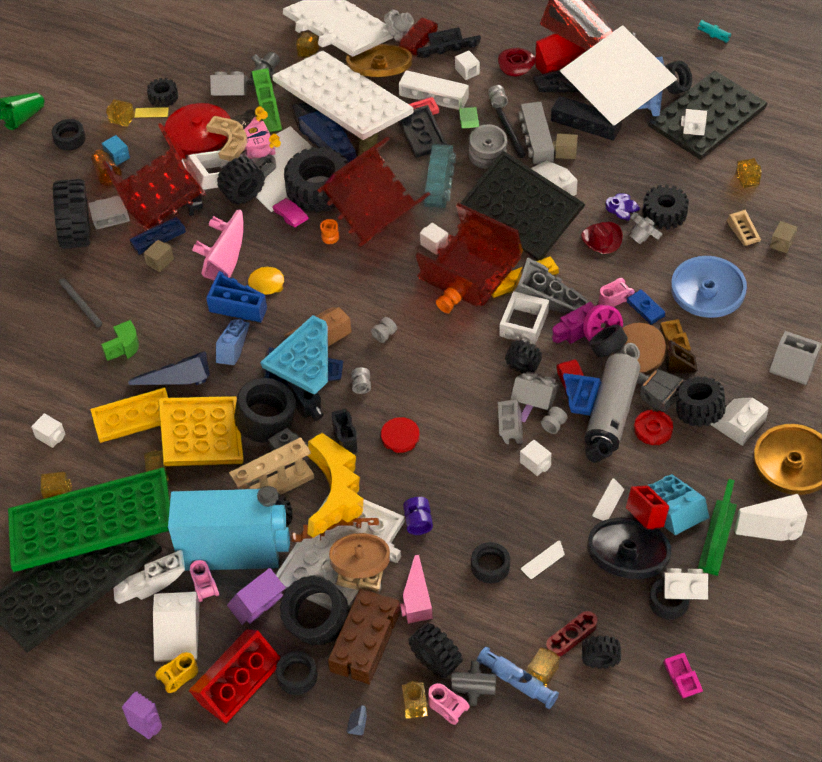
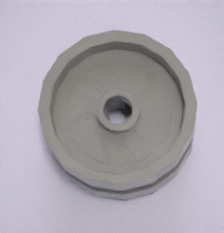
M491 124L476 127L469 137L468 154L470 161L479 168L488 169L502 151H507L506 133L498 126Z

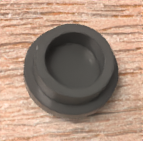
M265 486L257 493L259 503L266 507L273 506L279 497L278 491L272 486Z

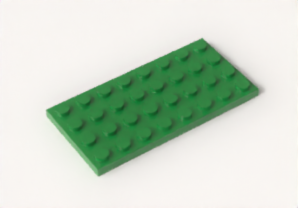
M165 468L151 470L8 508L12 571L28 569L169 531L170 496Z

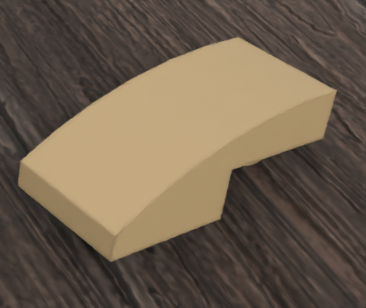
M383 571L367 578H349L338 574L335 585L356 590L361 588L367 591H378Z

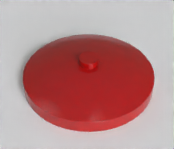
M195 103L184 106L172 113L167 119L164 127L166 141L172 149L185 155L217 151L227 143L229 138L222 134L207 132L206 126L214 116L231 118L225 110L213 104Z

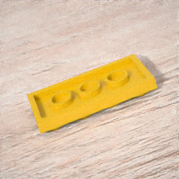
M158 389L90 409L99 442L102 443L160 426L159 398H168L166 389Z

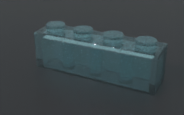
M432 144L424 194L425 207L446 208L447 201H450L451 190L449 188H452L453 178L450 177L451 175L454 176V165L452 163H456V153L453 152V145Z

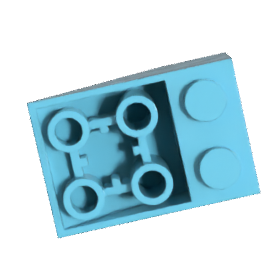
M673 474L648 485L669 505L664 527L674 535L709 518L705 497Z

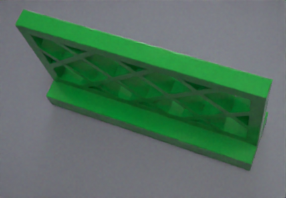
M728 479L723 501L718 499L716 501L698 569H703V572L716 576L719 574L737 504L730 503L735 481L732 479Z

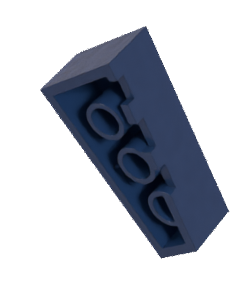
M320 111L299 117L300 132L303 135H307L310 142L315 143L319 148L326 147L328 150L331 148L336 153L339 152L347 159L350 168L357 166L356 151L341 125Z

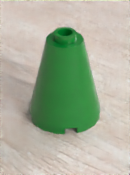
M35 92L0 98V120L3 119L6 123L3 125L9 130L17 129L44 107L45 101L43 96Z

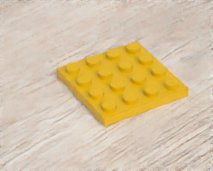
M237 397L159 398L163 466L243 464L241 433L235 425L234 419Z

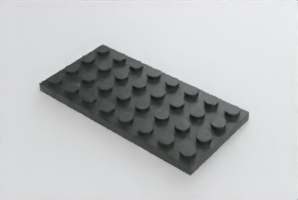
M148 536L31 567L0 589V626L28 653L163 550L154 539Z

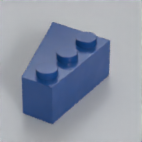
M221 271L218 272L206 297L209 312L261 323L267 311L265 294L248 285L243 286L236 279L226 277Z

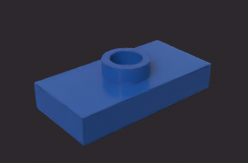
M642 289L627 298V303L650 325L665 317L666 312Z

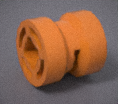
M333 219L324 220L320 224L322 241L326 244H334L339 240L338 223Z
M449 287L444 291L443 296L436 300V305L442 312L450 313L454 305L461 301V296L458 291Z

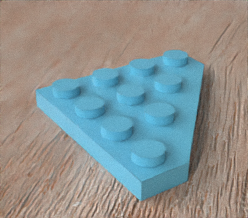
M312 315L260 362L262 368L315 395L328 383V326L326 321Z

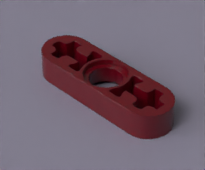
M590 611L582 612L547 640L546 651L548 655L559 658L594 632L597 628V616ZM584 620H586V621H590V620H591V621H592V622H591V625H590L589 623H586V624L584 625ZM573 630L577 632L578 636L571 639L566 636V632ZM552 644H554L555 646L560 644V649H552Z

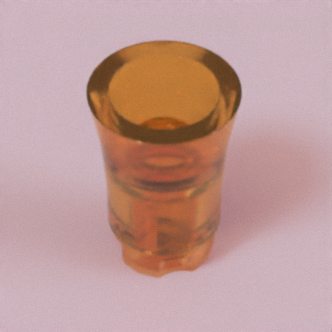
M102 149L96 150L92 154L91 159L98 174L99 182L105 186L116 184L122 177L121 169L113 162L107 152H104Z

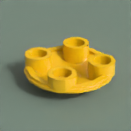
M261 267L250 274L248 279L249 287L265 295L283 290L284 275L280 270L273 267Z

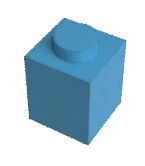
M117 135L102 143L105 156L115 166L130 158L127 145Z

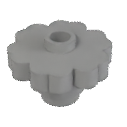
M392 9L384 15V21L387 24L386 28L396 41L403 42L410 37L409 28L414 24V20L408 12L399 14L397 10Z
M633 212L630 216L636 225L632 228V233L629 236L639 244L643 241L645 242L650 235L658 240L663 235L662 232L653 226L655 223L648 217L644 219L636 212Z

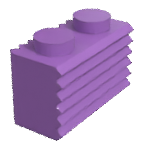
M134 692L122 706L129 726L147 739H150L162 727L155 703L149 701L148 698L145 699V696L138 694V692Z

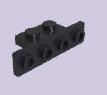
M459 27L430 33L427 36L430 46L418 48L416 56L417 58H427L436 53L441 55L450 50L459 51L464 47L473 48L480 43L481 36L463 39Z

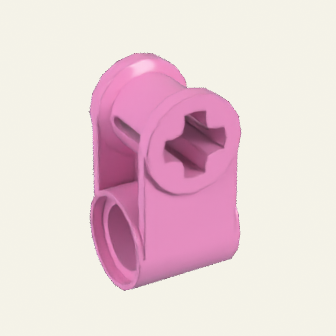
M618 278L601 287L598 304L615 307L623 302H627V298L633 295L635 291L625 284L623 278Z
M203 560L194 561L190 565V573L199 603L213 595L219 596L215 580L212 578L207 563Z
M434 684L429 688L428 704L431 709L442 715L451 724L456 725L461 714L470 708L468 702L442 684ZM441 695L443 698L435 699L433 696Z

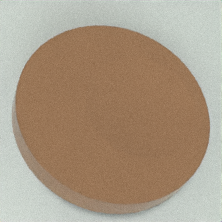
M633 323L623 327L622 329L628 337L625 344L633 343L639 349L640 357L637 361L640 364V373L648 375L657 370L663 363L667 351L662 333L654 326L646 323Z
M366 533L351 534L340 538L331 546L329 551L330 564L334 571L342 576L367 578L377 575L388 566L390 562V549L388 544L378 536Z

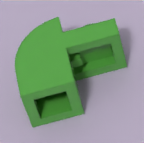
M131 320L114 326L116 338L101 344L107 361L123 354L129 359L137 352L139 341Z

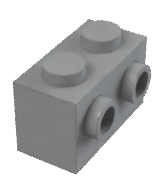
M123 195L89 203L96 230L130 221Z

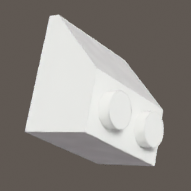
M754 398L733 399L727 405L723 418L710 425L743 446L766 422L769 408Z

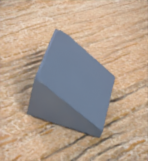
M360 706L350 714L347 728L348 734H364L367 719L365 706Z

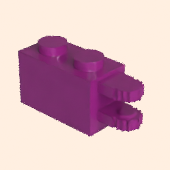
M590 301L561 317L560 323L552 328L553 342L561 343V341L567 340L572 344L584 337V319L587 313L595 307L594 304Z

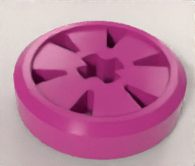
M602 304L593 307L587 313L583 323V331L589 342L598 332L605 329L601 328L602 323L606 324L605 328L612 325H620L623 328L622 316L616 308Z

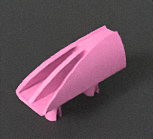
M236 210L228 222L213 216L209 226L222 232L214 246L208 247L199 241L196 242V245L194 244L192 251L206 257L201 273L205 278L215 280L219 271L223 272L228 278L232 275L238 260L243 237V215L241 210Z

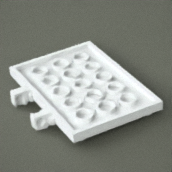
M302 0L283 8V15L296 22L295 31L300 33L301 31L310 30L319 36L318 45L321 47L333 44L352 57L394 38L387 30V24L346 0Z
M364 499L363 512L358 518H379V525H368V522H362L361 528H359V524L358 528H356V522H353L354 526H337L331 530H326L325 536H321V541L320 534L312 539H303L302 542L296 543L276 576L286 587L285 590L294 581L302 577H309L310 575L324 577L335 585L338 573L334 571L330 564V548L340 538L357 533L372 534L382 538L389 546L390 561L398 563L401 558V550L394 548L392 541L405 522V516ZM380 583V588H379L378 591H370V592H374V593L379 594V592H380L381 589H382L381 583ZM335 585L346 597L348 606L351 608L359 590ZM316 593L306 598L332 611V600L329 595Z

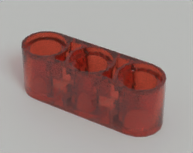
M422 17L401 39L399 47L407 49L415 56L417 49L424 47L429 42L428 34L437 32L438 23Z

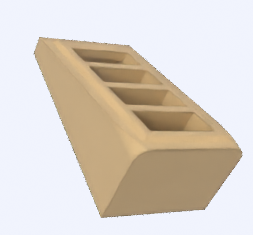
M746 210L729 215L727 222L744 246L761 241ZM750 236L753 237L752 239H749V240L746 239V237H750Z

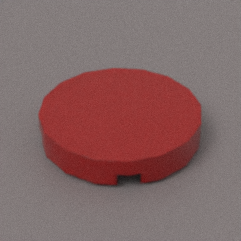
M647 410L636 417L634 432L637 438L645 444L661 445L671 438L673 421L662 411L653 412V410Z
M393 418L386 422L381 430L383 445L396 453L412 450L420 440L417 424L408 418Z

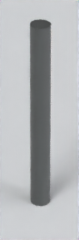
M61 278L59 280L61 286L97 328L101 327L102 321L65 278Z

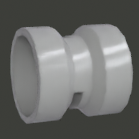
M494 85L488 90V95L494 108H503L507 105L508 99L503 86Z
M383 317L379 325H375L371 329V333L377 341L384 343L389 338V335L397 331V326L390 318Z
M363 367L352 370L353 392L357 394L368 393L371 390V382L369 381L370 371Z
M554 406L549 410L548 416L543 418L541 425L547 432L556 434L561 427L560 425L565 423L568 416L561 408Z

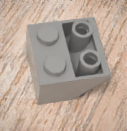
M240 71L231 72V75H227V72H215V75H210L211 96L246 95L248 76Z
M785 331L769 372L807 385L818 360L822 343Z
M527 371L526 374L523 373L515 378L510 400L517 399L520 403L548 410L552 407L560 383L555 382V378L545 376L543 379L537 377L538 374Z

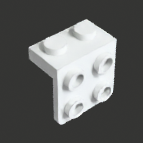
M667 568V572H662L665 599H708V574L703 573V569H688V573H681L679 568Z

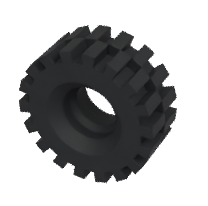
M658 185L657 189L655 187L651 188V192L648 190L644 196V219L646 217L651 219L655 223L654 227L656 225L659 226L658 229L666 227V230H668L670 226L677 228V224L681 226L683 221L686 220L689 199L686 193L682 194L683 190L681 189L676 190V186L669 188V185H665V187ZM668 204L672 207H662L660 205Z
M424 623L408 639L409 646H411L410 649L415 653L416 658L420 659L423 666H427L429 671L432 670L440 678H447L463 661L462 655L458 651V647L453 644L452 639H449L445 632L442 633L440 628H435L431 623Z

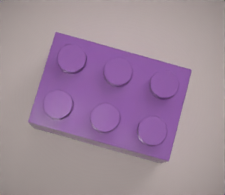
M269 568L240 590L227 606L242 625L247 621L251 624L264 611L269 610L283 597L281 592L286 587Z

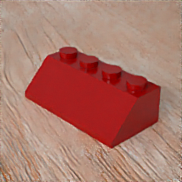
M590 17L536 41L535 67L542 74L561 70L599 43L601 38L593 18Z
M246 629L191 687L189 692L202 707L227 724L272 675L281 657L258 630Z

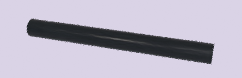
M501 107L497 108L496 112L520 158L525 157L526 154Z

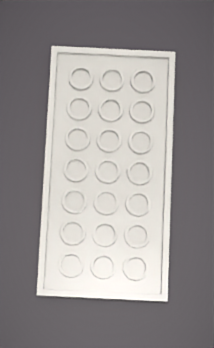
M324 51L318 52L273 75L274 82L362 140L413 114L412 106L363 75L352 71L347 65Z

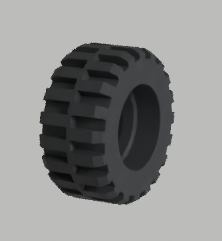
M311 147V149L307 150L306 148L301 153L297 152L293 158H290L284 168L287 197L301 209L304 208L305 211H314L315 213L330 211L331 208L335 209L339 204H343L351 193L350 165L347 159L339 152L336 153L334 149L330 148L328 150L326 147ZM318 176L329 178L328 180L319 183H312L307 181L310 178Z
M82 179L57 180L53 183V204L58 245L63 249L88 247L91 241L85 181Z

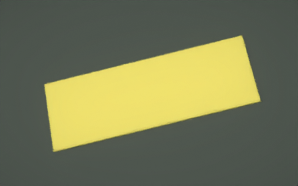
M169 107L136 108L134 118L168 117Z

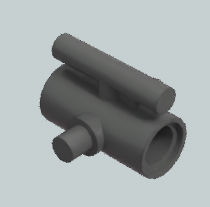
M268 52L264 58H259L256 54L253 55L251 59L256 65L253 71L268 68L270 78L273 80L274 69L280 63L279 56L274 52ZM252 72L250 73V79L247 81L251 86L254 84Z
M471 661V669L468 670V673L453 672L451 678L452 692L467 693L470 706H477V698L480 697V694L495 695L496 674L481 673V670H479L480 662Z

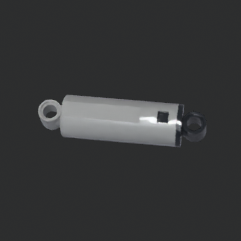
M633 343L625 344L614 352L613 355L609 356L606 361L601 384L584 437V441L588 445L585 450L586 457L593 463H598L608 458L619 448L640 373V364L637 361L640 357V352Z

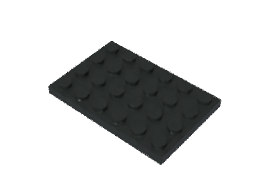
M714 70L662 110L660 116L653 117L648 122V126L701 160L767 107V102ZM686 109L707 111L704 136L683 134L684 126H681L682 116L686 115Z
M505 151L501 152L459 204L462 209L491 226L493 230L538 260L544 258L585 207L582 201Z

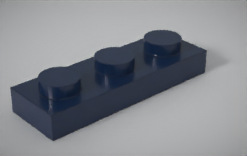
M175 217L131 238L130 243L138 255H140L157 240L165 243L185 233L186 230L180 220Z

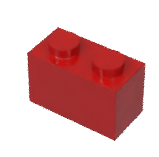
M648 485L633 486L630 489L626 509L646 529L664 527L669 505Z

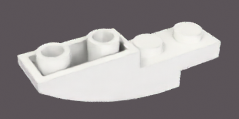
M179 550L145 564V570L127 577L113 588L114 600L118 604L135 597L142 600L170 585L185 570L183 551Z

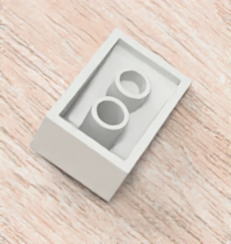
M550 161L542 162L531 168L571 195H577V179L568 169Z
M795 494L740 508L734 531L738 535L778 541L795 540L802 536L808 514L799 495Z
M196 592L154 594V662H170L179 654L185 652L191 653L194 659L197 660L200 604Z

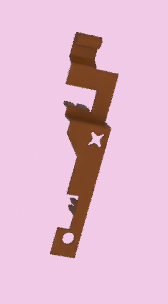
M354 518L348 523L341 519L339 523L332 525L327 530L337 526H354L353 522H356V528H358V524L359 528H361L362 522H368V525H379V518ZM303 525L301 535H296V533L292 532L291 541L302 542L303 539H312L307 534L308 525ZM324 532V533H320V541H321V536H325V532Z

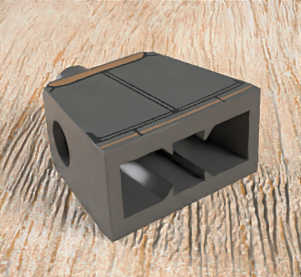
M657 369L649 377L642 372L639 373L637 384L641 385V399L657 412L662 411L666 413L675 402L677 386H680V383L685 382V380Z

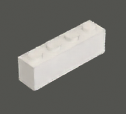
M406 70L399 82V96L419 101L433 97L437 105L459 110V108H464L469 98V85Z

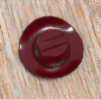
M523 48L506 49L498 56L501 70L505 74L514 77L527 73L536 62V57L530 51Z
M614 222L593 224L581 233L584 244L589 249L601 254H609L616 251L623 240V232L620 226Z

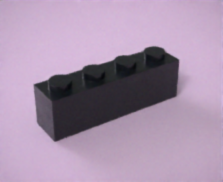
M562 96L558 97L551 108L552 122L612 141L615 140L622 127V120L613 126L596 107Z

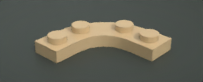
M214 116L206 126L207 132L222 134L229 138L218 154L220 159L232 161L240 156L247 145L246 132L239 122Z

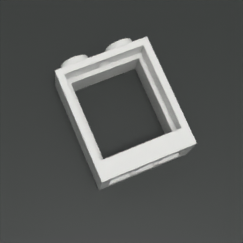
M221 150L188 155L185 169L200 190L218 188L217 178L219 177V172L209 174L206 169L221 167L222 169L223 166L227 165L228 160L219 158L218 153Z
M513 291L500 322V336L506 339L523 340L524 343L528 341L530 342L529 344L536 345L549 312V300ZM513 310L538 315L533 329L508 323Z

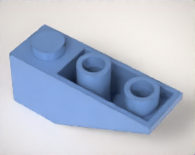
M241 319L231 320L216 342V363L235 365L240 357L250 322H244Z

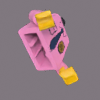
M259 106L255 110L257 117H254L244 129L247 135V145L244 151L249 159L275 155V147H280L281 145L280 137L276 134L270 135L264 121H261V119L268 117V113Z

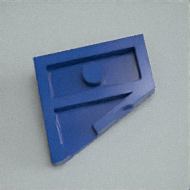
M564 373L563 377L571 413L590 416L601 384L600 378Z

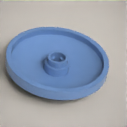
M699 256L686 260L674 271L671 282V292L678 305L691 314L707 318L721 317L734 312L743 303L747 290L746 279L740 269L733 263L714 256Z

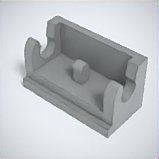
M518 400L498 402L499 435L502 436L506 444H509L510 438H514L517 444L523 443L522 411Z

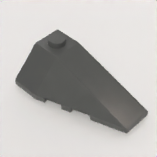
M529 258L526 259L512 290V293L514 291L549 300V310L567 314L589 302L576 290L564 285L561 282V278L558 276L554 277L549 273V269L546 266Z

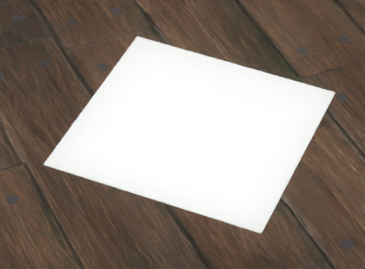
M623 25L560 70L613 126L677 80Z
M291 126L276 134L280 137L279 141L281 142L280 147H275L276 154L272 155L276 160V168L265 178V184L261 192L256 196L271 212L274 211L273 205L285 198L289 199L286 194L284 168L287 162L297 152L301 153L302 150L306 148L309 150L312 147ZM245 152L239 156L247 157ZM254 158L252 161L256 163L260 158ZM318 176L310 178L307 181L312 183H319L327 180L328 178Z

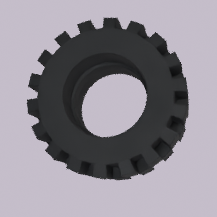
M241 156L238 159L234 158L226 166H223L222 171L218 174L217 186L233 204H245L261 192L265 184V174L251 158Z
M697 376L693 379H686V382L683 381L680 383V386H677L675 392L676 411L678 418L683 420L685 424L689 423L690 426L698 425V427H702V425L709 426L711 423L715 424L718 422V419L723 418V414L726 412L725 391L719 381H715L714 378Z

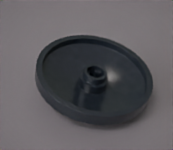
M619 517L604 520L592 528L588 537L587 549L590 557L600 568L613 575L628 579H645L658 575L669 564L671 545L667 537L657 528L646 529L637 519Z

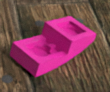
M287 198L272 206L274 212L283 216L285 223L293 227H297L309 219L300 207Z
M685 653L664 659L663 663L682 699L703 692L695 670L692 671Z

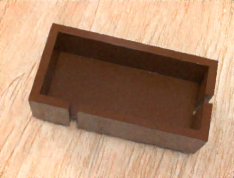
M359 589L328 659L330 672L348 678L349 664L351 665L352 679L370 685L392 634V629H394L399 618V600Z

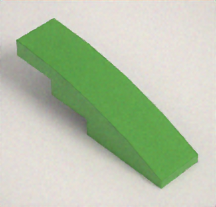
M266 68L252 71L258 104L268 113V117L262 119V121H264L269 133L281 131L282 128L269 70Z
M476 107L459 108L461 128L479 127Z

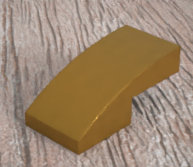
M679 319L660 324L667 345L668 341L672 340L687 351H691L686 332L683 333Z

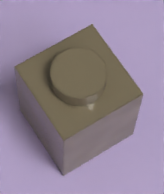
M557 134L556 141H553L554 151H556L555 158L576 159L578 135Z
M780 221L772 235L770 248L788 253L795 240L798 227Z
M157 240L144 252L146 265L158 272H161L174 260L171 246L160 240Z

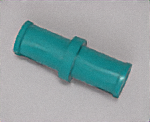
M704 20L700 21L699 25L701 26H698V30L725 43L730 40L728 37H731V33L720 29L718 25L709 24Z

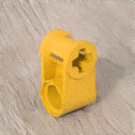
M181 653L168 664L159 668L155 677L162 681L168 693H173L197 675L198 666L191 653ZM186 664H191L189 667L183 668Z

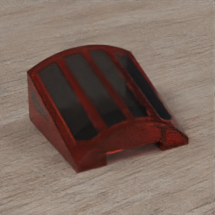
M549 0L540 22L541 26L587 51L617 30L590 0Z

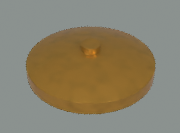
M379 44L353 57L347 54L346 65L352 71L363 76L386 77L408 70L412 65V54L400 46Z
M783 424L767 430L758 439L753 455L754 466L760 478L770 487L787 494L805 495L820 490L822 488V434L812 428L798 424Z

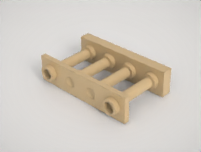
M300 437L229 472V475L238 489H261L265 486H272L276 488L278 494L282 495L314 479L313 472L305 460L302 459L311 454V452ZM295 462V465L285 469V466ZM277 471V474L267 478V475ZM259 479V483L249 487L250 483Z

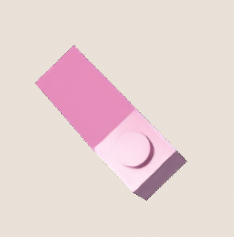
M419 555L414 556L403 593V604H400L402 617L406 616L408 624L433 619L432 606Z

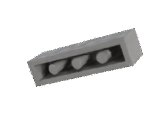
M542 103L521 104V111L518 112L519 121H522V133L526 134L524 139L525 145L529 146L528 157L532 158L533 164H540L545 161L554 162V147Z

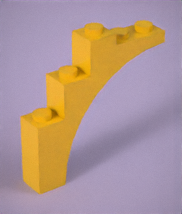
M323 433L308 441V448L311 454L307 456L325 474L330 487L327 501L308 520L307 534L312 538L320 533H324L329 527L339 523L341 519L348 523L354 518L360 517L363 512L364 499L357 494L360 477L353 473L356 468V456Z

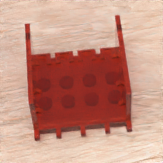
M161 123L158 126L171 149L165 152V157L160 155L151 161L152 166L147 164L136 171L137 176L132 174L123 180L106 160L103 161L125 208L143 226L145 231L150 230L149 228L158 222L160 225L163 224L162 219L171 213L177 215V209L186 203L192 205V199L201 194L203 197L206 195L185 154Z
M386 137L333 173L327 182L317 189L319 193L324 190L331 199L327 202L328 206L334 203L340 211L341 215L337 218L339 220L345 218L352 227L348 231L351 235L355 232L361 239V242L358 244L359 247H362L406 216L431 195L428 191L416 201L413 200L410 194L404 196L403 193L407 190L399 180L393 182L392 179L396 176L388 165L384 168L382 167L385 161L378 152L390 140L389 137Z
M457 203L456 207L461 222L457 225V228L460 231L456 236H448L450 243L445 249L440 247L437 250L440 255L436 260L417 252L416 258L421 271L417 276L419 279L443 291L449 287L455 289L460 294L462 300L476 307L478 304L484 306L490 299L491 294H494L501 285V280H505L512 271V268L522 258L520 255H522L523 250L519 232L510 226Z

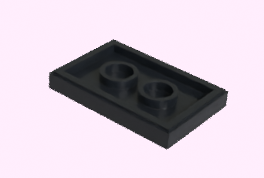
M428 105L413 109V114L398 121L415 158L447 148V143Z

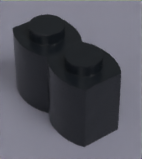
M347 409L332 412L333 432L338 440V444L352 454L357 453V432L352 425L350 412Z

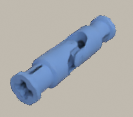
M488 647L483 648L476 660L491 669L493 674L510 683L532 699L536 698L544 703L548 709L554 705L559 696V692H553L545 687L542 681L523 669L518 668L504 657H498L490 652Z

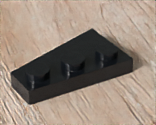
M560 70L533 76V82L538 92H580Z

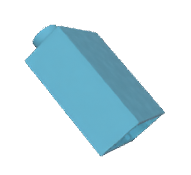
M260 489L171 492L168 529L175 552L183 551L184 571H190V565L196 560L205 561L209 570L279 568V552H289L290 532L289 527H286L285 505L263 506L257 498V493Z

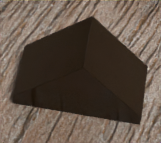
M672 340L668 341L666 352L668 373H693L698 371L696 356Z

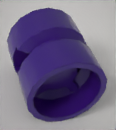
M413 497L406 500L403 504V509L406 517L407 531L413 535H422L430 532L433 528L428 499L425 497Z

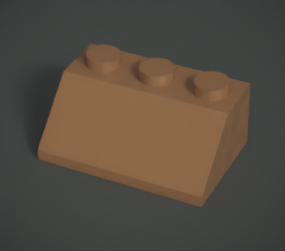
M340 307L328 308L316 316L327 323L328 346L352 332L350 318ZM300 326L285 334V338L287 339Z

